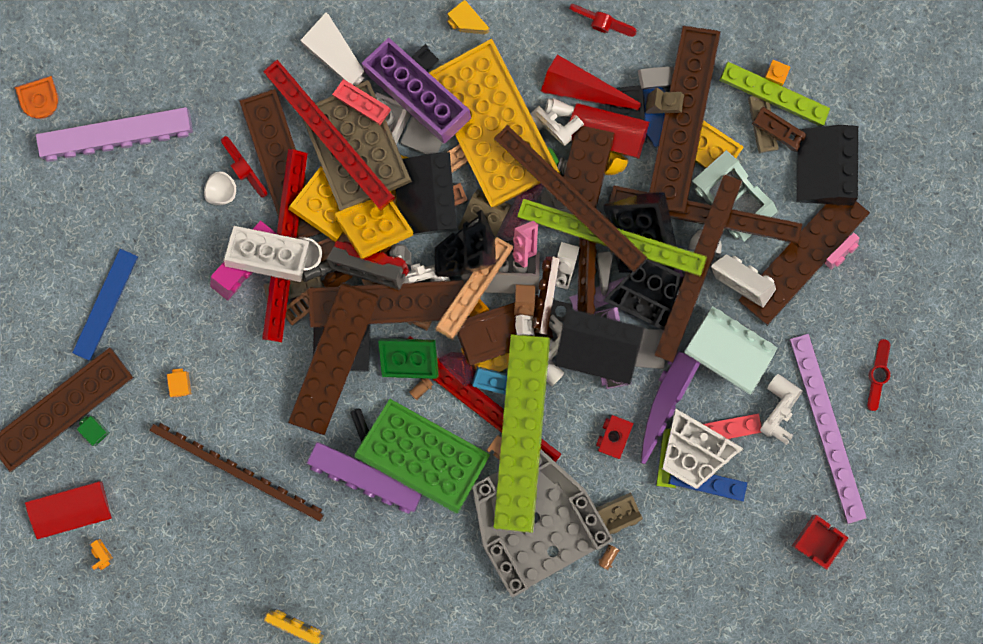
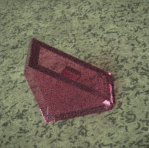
M450 352L439 358V361L464 387L472 383L476 372L475 365L469 366L464 352Z

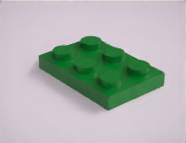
M381 338L378 341L382 377L438 378L435 340Z

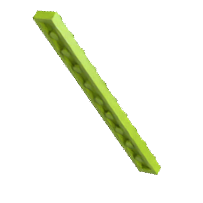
M523 199L517 215L519 219L529 222L535 221L538 225L606 246L575 215ZM618 229L648 257L647 260L701 277L707 257Z

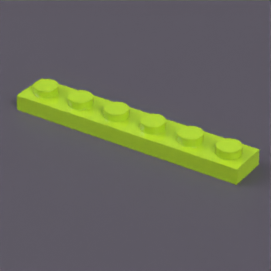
M730 62L725 64L719 80L821 127L824 126L830 108Z

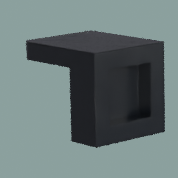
M427 44L422 46L411 57L427 72L439 61L429 50Z

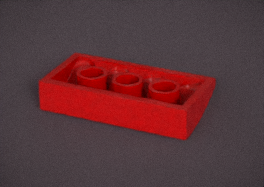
M579 103L576 104L570 121L577 115L586 127L614 132L615 137L611 152L637 159L640 158L650 122ZM575 133L571 135V141H573Z
M102 481L25 502L37 539L112 519Z

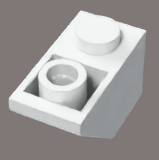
M561 242L557 258H560L556 287L568 290L580 247Z

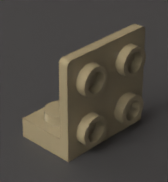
M477 189L468 204L458 228L460 230L463 229V224L466 221L470 223L478 216L476 213L482 210L496 238L511 205L504 202L491 208L484 192Z

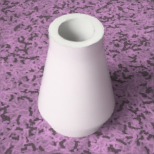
M554 98L552 100L547 99L545 106L547 114L553 111L558 117H571L574 106Z

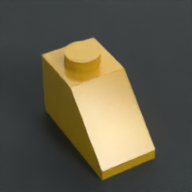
M463 0L447 14L449 19L447 22L453 30L457 28L459 32L489 33V27L466 0Z

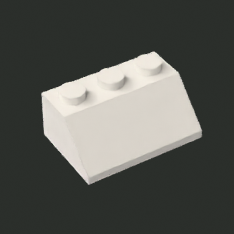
M726 254L711 266L717 280L764 308L776 290L772 278L767 275L761 276L758 274V270L750 265L748 267L743 265L742 261L736 256L730 257Z

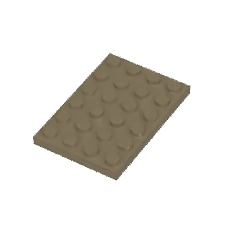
M369 80L355 86L377 99ZM334 96L315 103L389 191L412 182L386 119H384L381 125H378ZM304 121L339 210L341 211L371 200Z

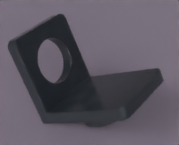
M553 298L550 316L553 314L559 321L564 322L565 316H557L555 309L558 306H564L566 310L567 308L571 309L572 304L557 301Z

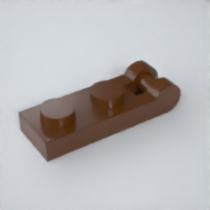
M765 107L760 108L752 122L754 126L780 141L794 152L798 151L800 142L806 137L803 131ZM791 134L794 135L793 140L789 138Z

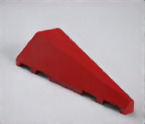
M558 54L547 70L541 92L544 94L571 97L576 100L604 105L610 104L621 108L627 107L639 110L641 106L640 102Z

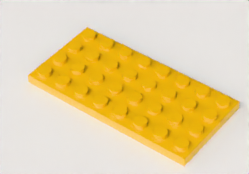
M493 39L480 44L429 72L431 76L470 110L471 119L455 136L491 208L540 184L530 172L494 139L506 125L513 129L550 166L560 173Z

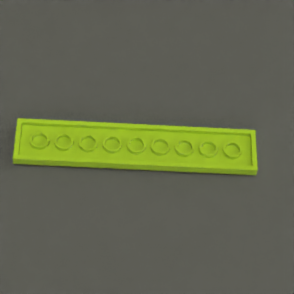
M511 335L494 529L533 532L550 338Z

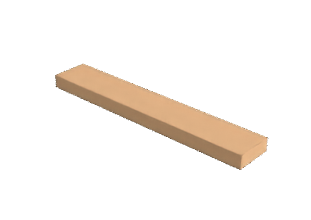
M496 237V264L471 274L436 326V331L453 340L513 250L512 245Z

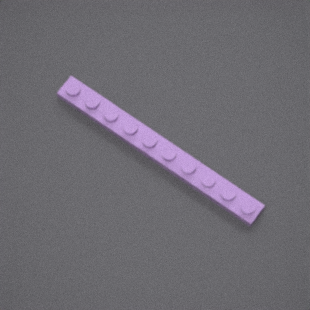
M809 334L790 339L847 524L866 519L867 517Z

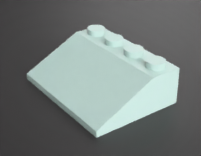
M712 306L684 353L751 395L771 362L777 347Z

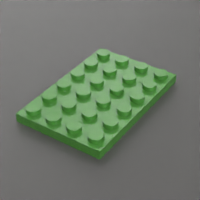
M389 399L354 457L458 514L491 454Z

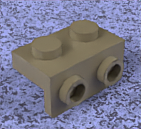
M631 492L596 508L610 534L618 533L621 529L636 525L639 521L643 520Z

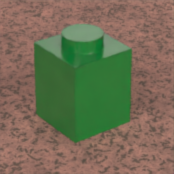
M95 416L84 417L79 422L80 426L77 428L92 446H97L110 433Z

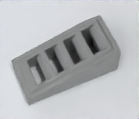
M612 252L597 254V269L601 294L603 296L608 292Z

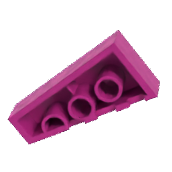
M261 220L252 229L277 234ZM223 262L212 274L210 287L228 301L253 272L225 267Z

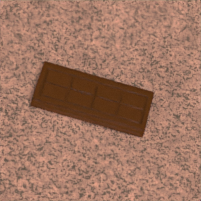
M535 295V304L537 298H539L538 295ZM515 302L465 320L457 332V336L469 366L509 353L511 335H517L515 324L516 316L518 315H514ZM534 306V316H533V319H534V317H536V311H537V309H536L535 306ZM549 326L547 334L534 333L533 335L535 337L554 338Z

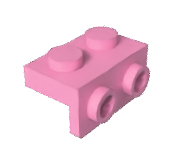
M535 221L516 227L514 230L513 258L523 268L528 266V258L537 255L538 224Z
M855 233L850 235L826 259L825 265L831 270L835 266H840L845 260L844 257L849 252L852 254L859 247V237Z

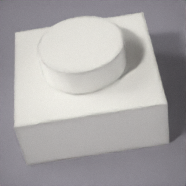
M516 316L515 328L517 335H534V328L532 327L533 316Z

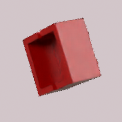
M813 514L792 544V547L827 570L849 537L835 527H830L831 524L818 515Z

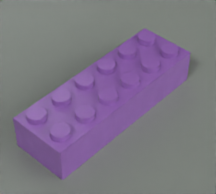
M389 37L361 63L364 72L443 144L451 139L471 119L470 110Z
M316 442L307 464L311 465V470L317 473H323V471L329 473V478L335 481L342 479L346 481V486L355 490L360 487L364 489V494L373 498L376 495L382 497V502L390 506L395 503L399 505V510L408 514L411 511H416L422 494L378 469L319 442Z

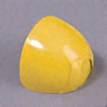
M611 152L605 175H616L623 172L627 167L628 159L621 154Z

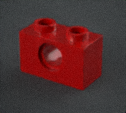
M611 415L610 418L606 417L602 427L606 430L603 436L599 435L596 446L599 447L598 452L620 459L634 423ZM611 431H616L619 435V439L616 442H611L608 438Z

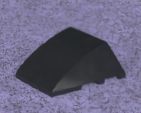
M482 210L476 213L478 216L470 223L466 221L463 224V229L458 233H451L434 247L435 275L437 277L459 276L496 264L495 236Z
M646 259L635 271L632 270L603 301L664 330L677 298L680 274L657 262Z

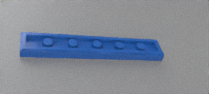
M119 249L72 352L73 354L89 361L92 360L138 256Z

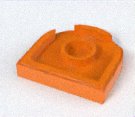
M52 76L15 87L20 106L30 117L44 119L51 116L55 112L54 110L57 109L59 99Z

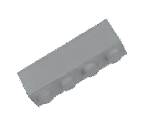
M511 252L485 292L512 294L515 293L516 285H534L535 294H539L540 252L528 258V266L525 268L514 260L513 252ZM472 273L462 275L464 285Z

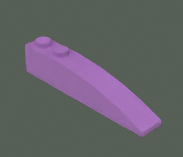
M680 351L677 352L674 362L668 361L670 365L668 371H663L659 378L661 384L653 400L644 432L640 462L642 464H646L658 442V437L661 436L666 428L667 420L672 417L675 411L676 403L682 399L700 365L699 361Z

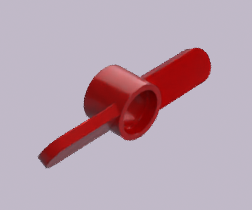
M570 4V10L593 19L590 27L597 31L608 33L609 29H612L629 37L636 35L637 30L635 27L616 20L606 13L599 11L594 13L578 5Z
M224 136L221 139V143L235 161L230 165L241 181L247 178L260 197H266V189L249 164L242 157L230 138Z
M882 339L879 342L874 367L869 371L871 387L867 407L870 411L878 409L882 386L890 379L887 362L891 344L886 339ZM877 368L885 371L886 377L882 382H877L873 377V372Z

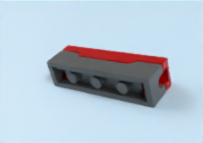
M336 241L327 258L332 270L400 290L409 272L405 260L400 257L387 256L383 252H376L361 259L353 245L346 241Z

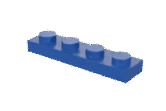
M670 474L668 482L671 485L743 502L748 484L747 482L714 474L697 489Z

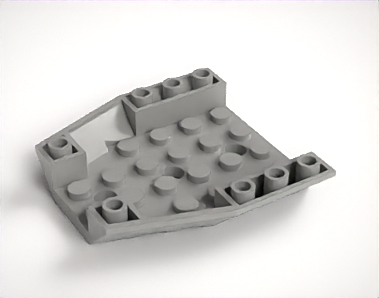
M541 449L535 512L539 514L540 519L537 523H534L533 532L494 529L499 471L474 484L472 487L483 547L512 598L585 555L614 541L586 490ZM550 546H556L559 550L558 555L550 557L547 549Z

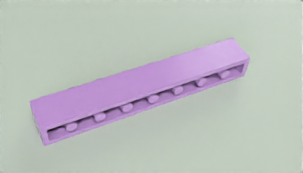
M185 107L36 134L39 157L43 160L46 159V162L56 161L57 157L60 156L73 158L76 157L77 153L90 155L99 149L106 152L114 150L113 147L116 146L129 148L132 147L133 143L140 142V145H146L155 139L167 141L170 140L171 136L185 138L189 136L188 133H193L190 112Z

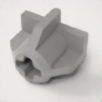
M391 245L392 248L385 253L390 257L402 255V259L405 260L406 264L412 265V253L405 245Z

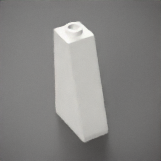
M325 13L301 39V43L342 80L344 79L356 86L364 82L365 72L330 16Z

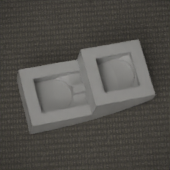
M673 67L638 70L641 89L671 87L674 73Z

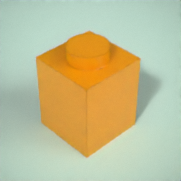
M772 60L764 78L783 86L790 66Z
M183 368L174 369L171 374H167L170 397L192 395L189 372H183Z

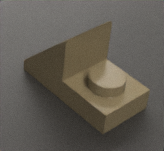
M655 88L647 96L645 113H682L684 94L682 92H663L659 88Z

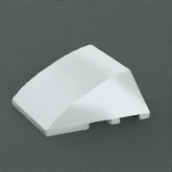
M675 409L663 469L697 489L743 448L692 417Z

